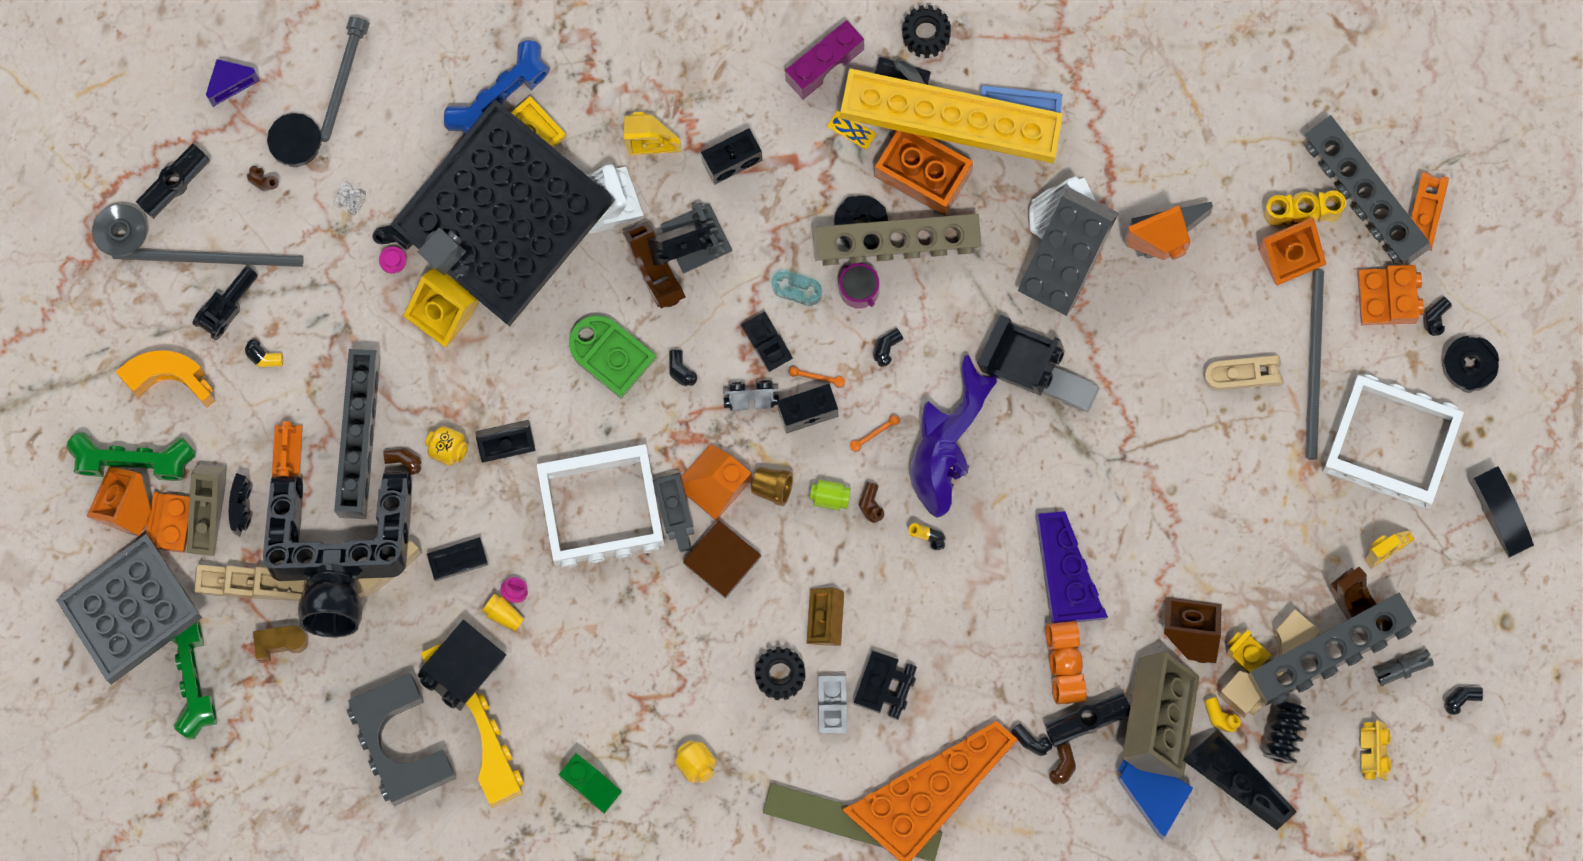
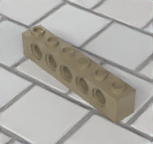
M979 214L812 228L815 261H822L823 266L838 265L839 259L850 258V263L866 262V257L877 256V261L893 260V255L904 254V259L921 258V252H931V257L946 256L947 250L957 249L958 255L974 253V248L982 247ZM948 228L954 229L957 233L955 243H949L945 238V232ZM921 230L927 231L930 235V243L927 246L920 244L918 241V234ZM893 233H899L903 237L904 242L900 248L894 247L891 243ZM866 235H872L876 239L877 244L873 250H869L864 246L863 241ZM839 237H844L849 241L850 246L847 252L838 250L836 242Z

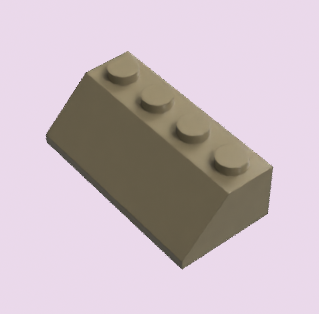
M1167 652L1143 656L1138 659L1122 758L1140 771L1182 778L1185 773L1186 762L1183 760L1188 754L1199 676Z

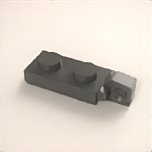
M676 473L654 479L653 484L665 531L669 535V539L677 540L681 553L692 550L689 535L695 534L694 524L681 474Z

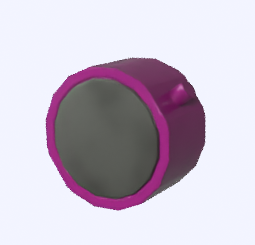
M864 263L844 266V270L839 278V294L842 300L848 306L855 309L867 308L868 306L873 307L880 293L877 272L871 266Z

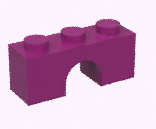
M848 20L844 21L785 70V81L804 100L823 84L825 76L840 63L845 66L864 51V38Z

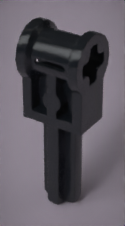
M245 267L223 295H220L218 292L213 294L209 301L197 312L192 324L195 327L200 326L211 334L212 339L218 340L240 312L236 304L257 279V273L253 269Z

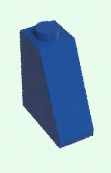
M1123 760L1117 770L1118 773L1122 774L1118 782L1156 835L1163 840L1193 787L1176 777L1140 771Z

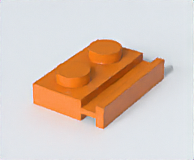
M158 492L153 493L146 534L151 537L158 550L185 553L190 497L160 494Z

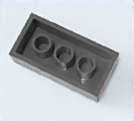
M1069 188L1062 196L1018 291L1067 316L1074 307L1119 213Z

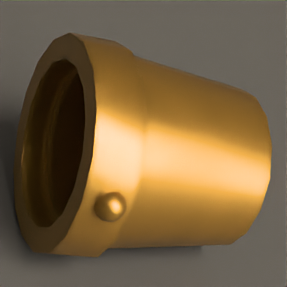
M759 467L753 477L751 493L774 502L775 505L785 506L792 490L793 472Z

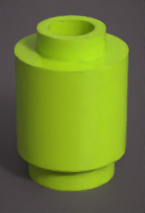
M819 479L818 484L812 483L809 500L814 501L815 507L837 511L848 509L851 488L845 487L843 483Z

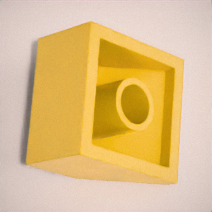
M433 268L421 277L403 317L446 348L472 317L479 301L447 273L443 275Z

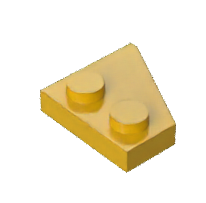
M1409 530L1395 533L1389 538L1383 535L1371 544L1372 546L1368 549L1369 554L1365 561L1372 569L1414 541L1415 538Z

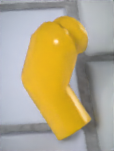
M1217 697L1204 701L1210 722L1214 727L1225 732H1234L1240 727V717L1236 714L1230 715L1222 712Z

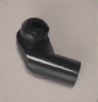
M897 328L880 337L875 343L873 358L880 367L888 366L891 363L892 358L889 356L891 347L904 340Z
M670 350L669 374L671 378L682 386L695 385L698 379L697 374L683 365V351Z
M1455 688L1445 699L1446 712L1451 715H1457L1461 712L1460 707L1466 701H1482L1483 688Z

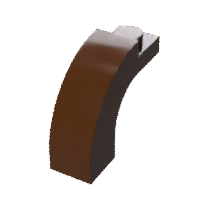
M648 221L622 232L656 305L660 309L672 307L679 303L681 299L686 298L668 263L653 265L647 239L656 235Z
M1360 566L1355 570L1353 568L1349 569L1330 584L1332 594L1347 620L1377 605L1367 588V574ZM1384 619L1376 621V626L1379 630L1384 632L1390 630L1388 621ZM1357 632L1361 639L1366 643L1365 636L1362 633Z

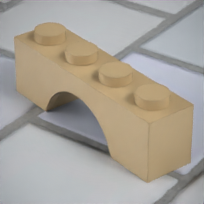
M1296 609L1274 633L1279 646V656L1317 637L1321 632ZM1239 671L1219 694V697L1243 718L1248 713L1254 716L1264 705L1249 679V674ZM1280 672L1277 674V680L1281 684L1283 682L1279 679L1283 676L1285 672Z

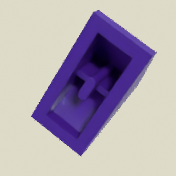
M216 59L206 96L212 107L260 80L252 67Z

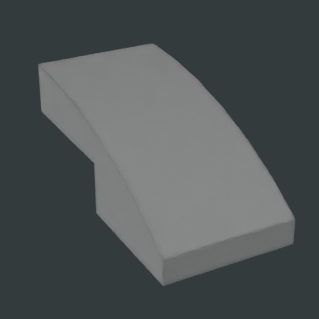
M1054 367L1052 382L1048 389L1044 388L1042 394L1059 399L1065 405L1089 412L1100 388L1083 378Z
M818 675L819 733H847L846 675Z

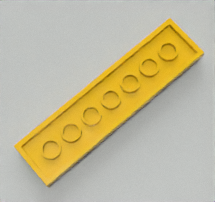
M849 68L839 118L1054 164L1063 113Z

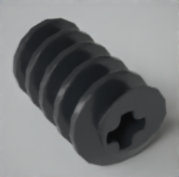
M1285 701L1277 705V708L1281 711H1276L1273 714L1277 722H1271L1270 728L1275 732L1268 733L1267 739L1272 743L1264 745V750L1269 754H1263V756L1280 763L1292 764L1297 763L1298 760L1293 758L1291 753H1300L1301 750L1294 745V742H1303L1304 740L1297 735V732L1307 730L1306 727L1300 724V721H1309L1310 717L1303 713L1306 710L1305 707Z

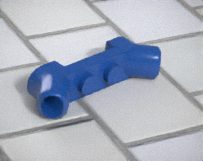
M525 40L520 42L517 48V65L511 71L503 72L496 79V84L489 90L484 89L481 91L471 106H447L444 110V127L448 131H462L466 135L494 100L501 104L523 84L530 90H533L545 79L550 71V68L541 61L542 47L536 41Z

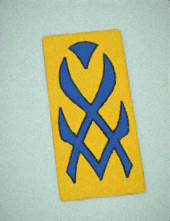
M836 111L827 127L867 150L877 133L858 122L840 119V112Z

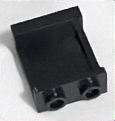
M1000 315L977 364L982 373L1041 396L1044 388L1048 389L1053 379L1052 371L1056 364L1059 365L1061 363L1065 350L1059 338L1055 337L1054 340L1013 325L1010 318Z
M463 619L422 666L417 676L425 688L430 691L435 690L440 694L442 701L447 706L461 711L493 671L501 665L506 654Z

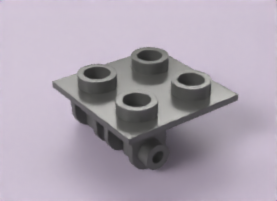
M698 203L692 207L693 211L660 226L663 233L692 223L709 226L710 233L705 234L704 238L707 243L710 242L712 244V247L676 259L683 274L733 251L710 203L704 206L702 203Z

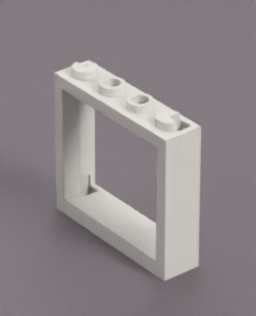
M1358 375L1351 390L1323 473L1429 510L1434 501L1464 412L1459 411L1458 407L1451 403L1443 402L1439 404L1431 401L1432 398L1426 394L1416 393L1414 395L1408 393L1400 385L1380 383L1379 379L1372 375ZM1361 390L1451 421L1427 491L1337 459Z
M646 444L537 464L555 566H561V568L569 566L572 568L577 566V562L588 560L590 564L599 563L605 560L604 557L615 555L616 558H626L632 556V552L643 550V553H652V551L660 550L659 547L665 546ZM641 463L654 534L561 551L548 480Z

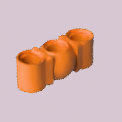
M1076 621L1048 623L1046 626V640L1048 651H1052L1049 662L1051 673L1055 676L1052 679L1054 701L1057 705L1085 702L1087 696L1084 674L1080 675L1083 669L1081 652L1077 649L1080 647L1078 624Z

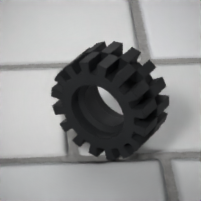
M924 5L919 6V10L916 11L914 8L911 10L910 15H906L902 26V38L904 45L908 46L910 53L914 51L917 57L923 54L925 58H929L930 54H933L935 57L938 56L939 51L943 52L946 49V45L950 42L951 24L948 21V16L945 13L941 14V9L933 10L931 5H928V9H924ZM923 23H930L936 27L937 34L931 40H922L916 34L917 27Z
M776 647L775 650H767V653L762 654L755 665V679L760 691L764 692L769 698L773 697L774 700L782 698L787 700L792 695L794 697L802 689L806 677L802 659L789 648L781 649V647ZM782 663L790 668L791 677L786 683L776 684L770 679L769 671L775 664Z

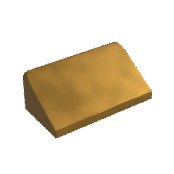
M837 588L810 589L807 644L841 645L844 592Z

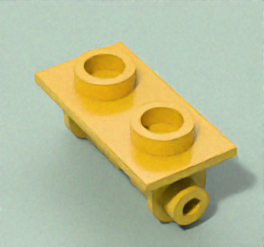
M1379 720L1376 721V727L1375 723L1366 722L1363 723V728H1361V749H1371L1372 753L1361 754V774L1364 775V780H1376L1377 775L1378 778L1388 781V773L1391 772V759L1387 756V745H1390L1391 733L1390 729L1387 728V724Z

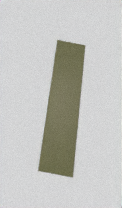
M771 783L763 814L882 847L842 811V809L849 805ZM938 831L916 857L935 861L943 832Z

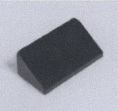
M529 420L475 432L482 463L536 451Z

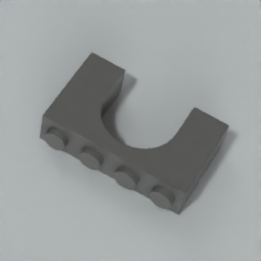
M410 673L348 700L351 708L346 711L353 725L358 724L361 734L357 735L363 750L369 749L372 759L368 760L374 776L380 775L383 785L379 786L385 802L390 800L394 806H397L457 779L443 749L411 763L395 762L389 759L382 749L381 736L387 722L397 714L424 703L415 680Z

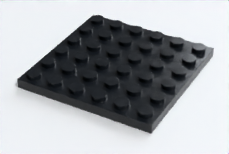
M494 100L390 225L418 249L425 244L426 237L438 228H441L446 233L452 230L462 239L460 246L466 252L447 274L510 327L614 203L615 199L497 100Z

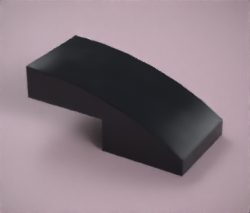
M765 311L740 325L768 372L793 359Z

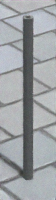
M138 249L127 256H112L113 259L291 267H303L304 263L303 256Z
M1322 270L1313 271L1306 459L1309 460L1317 459L1324 292V271Z

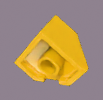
M634 112L630 116H624V141L627 156L682 152L680 139L654 116L647 115L644 112Z

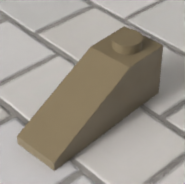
M198 464L191 473L186 553L215 555L224 499L226 467Z

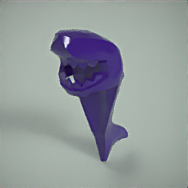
M969 355L964 356L961 365L964 388L962 403L950 415L940 412L929 401L924 404L922 439L910 463L912 487L927 511L936 518L945 515L952 505V489L954 486L951 482L952 478L956 480L968 474L969 465H967L966 459L956 442L972 424L983 407L989 392L997 383L995 377H984L978 374Z

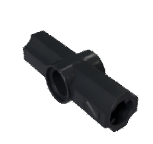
M192 144L171 166L161 170L159 178L136 200V203L154 219L175 197L185 193L188 184L210 162V159L203 151ZM179 177L177 184L173 186L167 185L170 178Z
M1121 692L1092 705L1083 706L1078 711L1051 721L1044 726L1053 747H1057L1085 734H1092L1097 729L1128 717L1130 705L1124 693ZM1085 713H1090L1096 718V723L1093 726H1086L1081 722V716Z

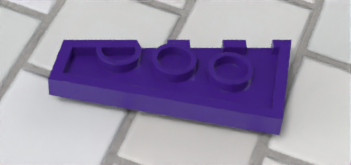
M1066 512L1037 514L1036 521L1051 623L1106 620L1108 615L1105 608L1101 605L1097 588L1092 583L1088 573V566L1085 559L1081 556L1077 539Z

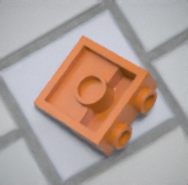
M1416 265L1388 266L1387 269H1364L1358 271L1361 326L1416 324L1419 315L1424 314L1423 298L1418 299L1417 288H1422L1421 272H1416Z

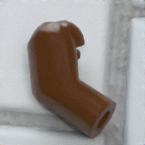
M251 166L249 168V174H247L248 182L261 191L265 192L278 187L279 182L276 177H262L264 174L263 168H257L258 166Z
M402 448L383 451L385 464L402 463L406 466V471L410 472L411 475L418 474L421 471V459L411 450Z
M866 482L859 502V508L868 521L876 523L881 521L885 514L883 508L880 509L875 501L879 486Z
M1070 744L1057 747L1060 763L1056 770H1052L1049 774L1050 781L1055 785L1068 782L1076 770Z

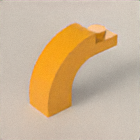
M165 350L146 352L132 358L116 371L120 379L138 398L154 384L165 380H174L186 385L206 408L215 402L210 394L214 390L202 378L205 375L203 369L189 357L177 352Z

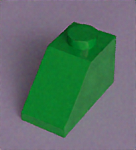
M577 753L574 754L558 774L564 783L604 814L622 793L619 788Z

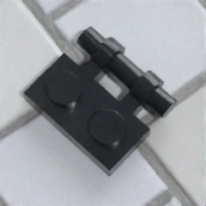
M872 650L854 700V705L880 714L883 704L891 706L888 717L899 720L902 710L905 711L908 703L905 700L909 689L914 686L916 681L914 675L917 667L912 664H906L903 673L896 671L899 659ZM892 680L900 683L895 696L887 694Z

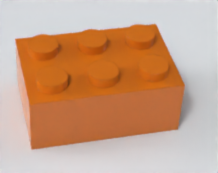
M896 131L875 166V177L946 216L973 171V161L932 138Z

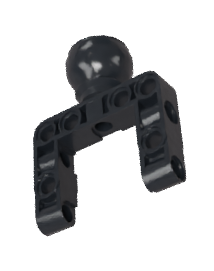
M410 472L383 473L382 488L378 491L376 519L378 521L377 538L364 541H344V544H323L322 542L299 543L303 499L302 478L298 476H273L271 478L263 561L271 577L277 581L308 580L309 587L302 594L298 604L300 626L305 631L313 635L332 638L354 634L359 629L363 613L361 598L355 590L357 588L356 580L361 578H392L402 574L405 570L412 493ZM398 507L396 510L390 511V509ZM288 511L286 514L280 515L282 512ZM394 556L392 560L385 561L387 558ZM367 557L364 561L358 562L359 559ZM312 559L310 562L303 564L304 561ZM284 560L281 564L275 565L278 561Z

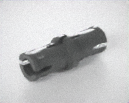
M1425 649L1407 658L1402 656L1397 658V662L1375 669L1376 678L1388 674V676L1377 680L1378 683L1383 687L1402 677L1405 679L1410 678L1412 673L1434 666L1432 658L1423 662L1420 661L1431 654Z

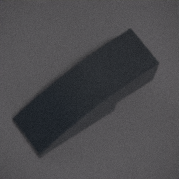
M1499 466L1473 478L1470 483L1483 505L1482 511L1508 558L1533 547L1534 543L1524 517Z

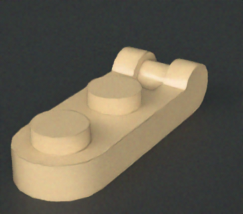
M1280 356L1216 361L1207 367L1204 379L1206 384L1214 390L1280 386L1283 384V377L1279 374L1278 368L1281 365ZM1260 368H1267L1268 375L1261 376Z

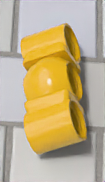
M1307 191L1296 193L1293 197L1291 194L1287 196L1275 195L1267 202L1264 217L1268 224L1272 226H1280L1284 223L1291 225L1292 221L1298 224L1312 217L1315 222L1317 220L1318 222L1324 220L1334 222L1341 217L1346 206V199L1338 191L1318 192L1317 196ZM1327 202H1334L1338 205L1339 209L1331 211L1325 204ZM1307 204L1312 211L1303 213L1299 210L1298 205ZM1271 207H1281L1284 210V214L1275 215L1271 211Z

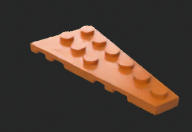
M995 721L967 737L962 742L941 752L929 761L927 760L894 779L884 787L868 794L858 802L842 809V811L898 861H912L1018 739L1000 723Z

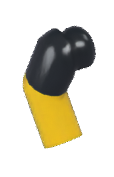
M258 340L247 342L245 354L257 367L283 366L282 353H266Z
M913 523L909 526V535L931 542L930 548L932 550H943L945 548L944 540H946L943 532L918 523Z

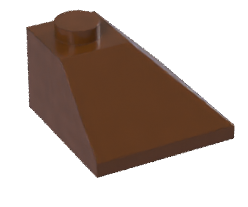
M1166 597L1164 634L1188 660L1199 663H1216L1221 638L1222 604Z

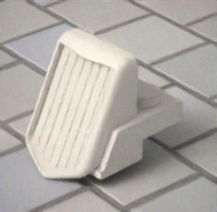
M609 164L592 174H587L590 179L615 199L614 203L588 234L611 230L615 225L641 220L644 215L627 167L615 169L613 164Z
M1076 176L1068 178L1058 186L1046 190L1031 200L1029 228L1034 235L1042 240L1062 196L1069 188L1095 200L1085 178L1078 179Z

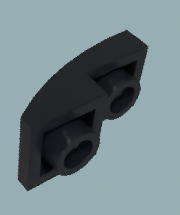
M236 473L230 491L228 514L231 531L240 537L242 531L248 529L252 516L249 515L251 511L246 505L242 504L243 501L246 502L249 499L252 486H250L251 482L246 476Z

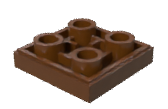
M718 520L683 561V564L726 599L759 561L761 554Z

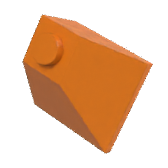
M1179 205L1129 226L1124 241L1127 247L1161 260L1170 257L1172 260L1184 256L1191 243Z
M712 444L705 449L681 476L686 496L716 521L752 481V473L730 454Z
M109 466L86 516L122 532L140 536L148 524V517L151 513L142 475L138 472Z

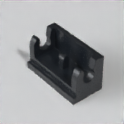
M692 223L647 239L653 265H663L679 257L711 248L712 244L710 242L707 243L704 238L705 234L710 233L709 226Z

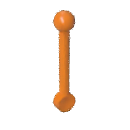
M795 366L791 367L788 372L792 377L803 376L833 383L837 388H842L845 385V379L841 376L836 378L801 371Z
M892 415L888 422L861 440L852 441L850 443L851 450L853 452L860 451L863 444L890 426L898 425L900 418L897 415Z

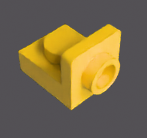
M1249 630L1243 635L1237 632L1227 643L1231 647L1227 655L1248 674L1262 666L1271 657V654L1251 636L1252 633Z

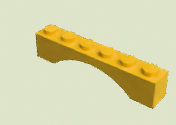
M441 644L421 652L425 663ZM475 692L466 705L475 717L481 734L483 750L478 781L489 805L494 808L522 795L520 787L525 784L518 769L512 771L508 761L513 760L507 745L501 746L497 736L501 735L495 719L491 721L488 719L485 711L490 708L484 695L478 696L477 692Z

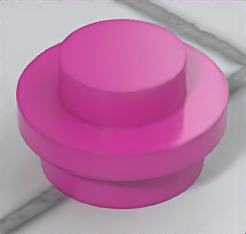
M388 247L379 256L381 268L389 274L399 273L406 266V255L398 247Z
M510 577L502 583L500 593L507 601L520 603L528 595L527 585L520 578Z

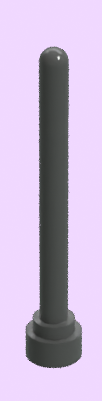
M349 17L346 29L348 30L349 38L320 132L322 142L330 140L359 39H362L363 35H366L370 23L361 18Z

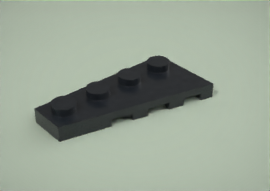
M1216 730L1183 760L1275 830L1282 827L1297 812L1219 730Z

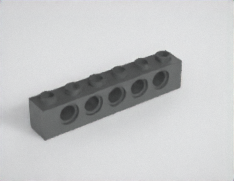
M1332 115L1304 134L1307 141L1304 146L1313 158L1318 155L1324 164L1321 165L1324 173L1329 179L1335 177L1340 185L1337 186L1339 192L1343 194L1346 200L1351 198L1356 204L1353 208L1355 213L1362 221L1365 219L1369 221L1372 225V228L1369 229L1379 243L1382 240L1389 247L1386 252L1395 264L1400 262L1402 265H1409L1431 248L1428 239ZM1331 145L1340 147L1339 153L1335 156H1329L1325 153L1326 149ZM1347 166L1357 169L1356 173L1351 177L1342 175V170ZM1368 187L1373 190V193L1368 198H1361L1358 196L1359 190ZM1381 208L1389 211L1388 217L1383 220L1374 217L1375 212ZM1395 230H1403L1406 236L1401 241H1394L1391 239V234Z
M349 349L334 508L339 518H367L380 357L376 350Z
M1399 592L1251 671L1249 679L1265 706L1270 703L1277 706L1289 699L1287 694L1295 690L1301 693L1314 685L1313 680L1321 676L1325 680L1339 672L1337 668L1347 663L1350 667L1363 659L1362 654L1370 650L1376 653L1388 646L1386 641L1394 637L1400 640L1413 632L1411 628L1414 627L1417 621ZM1379 619L1388 621L1390 630L1386 632L1379 630L1376 626V621ZM1355 632L1362 633L1365 636L1366 643L1362 645L1355 644L1351 639V634ZM1332 645L1337 646L1341 651V656L1338 658L1330 657L1327 654L1326 648ZM1302 660H1313L1316 663V670L1306 671L1302 667ZM1280 672L1288 673L1291 676L1292 682L1287 685L1281 684L1277 680V674Z

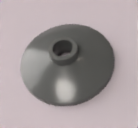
M116 204L105 208L97 215L92 226V237L96 246L105 254L115 257L127 256L138 250L147 234V225L142 214L134 207L125 204ZM124 230L126 234L123 237H117L118 231Z

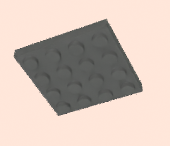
M147 534L56 600L104 678L111 685L202 618L155 543Z

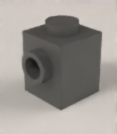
M438 228L426 237L425 244L417 252L435 270L445 275L464 255L466 250L460 246L462 239L452 230L446 233L441 228Z

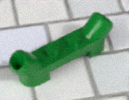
M84 432L73 435L66 445V449L75 459L73 472L84 476L104 477L105 466L154 469L153 474L158 480L181 481L184 476V466L195 458V451L184 438H178L161 453L153 452V449L142 447L137 448L136 451H126V448L120 446H110L109 450L99 449Z
M199 620L171 640L178 645L179 654H175V662L178 671L182 670L184 681L179 682L182 697L187 698L188 704L174 723V729L189 740L195 739L203 727L217 725L214 700L209 695L202 697L194 648L204 646Z

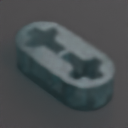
M784 270L777 272L772 278L773 292L781 298L806 306L816 305L822 298L821 285L814 279ZM784 278H787L788 284L795 286V289L786 286L784 290H781L777 281L782 282ZM809 287H814V292L817 295H811L810 299L806 298L805 292L799 290V288L808 290Z

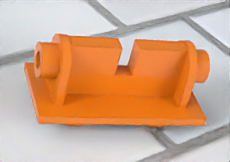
M288 421L281 422V425H275L272 477H300L302 425H292V422Z

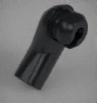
M391 225L379 227L372 234L373 241L377 244L397 242L405 250H408L413 245Z
M1444 296L1425 312V328L1432 336H1439L1445 331L1442 315L1452 307V304Z
M1022 724L1016 725L1011 731L1012 735L1018 739L1024 748L1038 756L1047 755L1046 752L1050 751L1053 747L1047 737H1041L1037 741Z

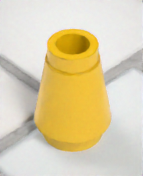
M497 594L492 596L482 610L487 615V619L514 632L524 621V618L520 616L515 608L503 596L499 597Z

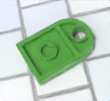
M590 316L581 320L575 325L570 334L569 347L576 363L620 399L626 395L657 359V356L613 320L604 316ZM583 329H591L594 332V337L592 340L584 342L579 339V333Z

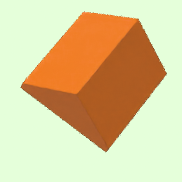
M1313 217L1263 238L1258 249L1277 286L1327 265Z

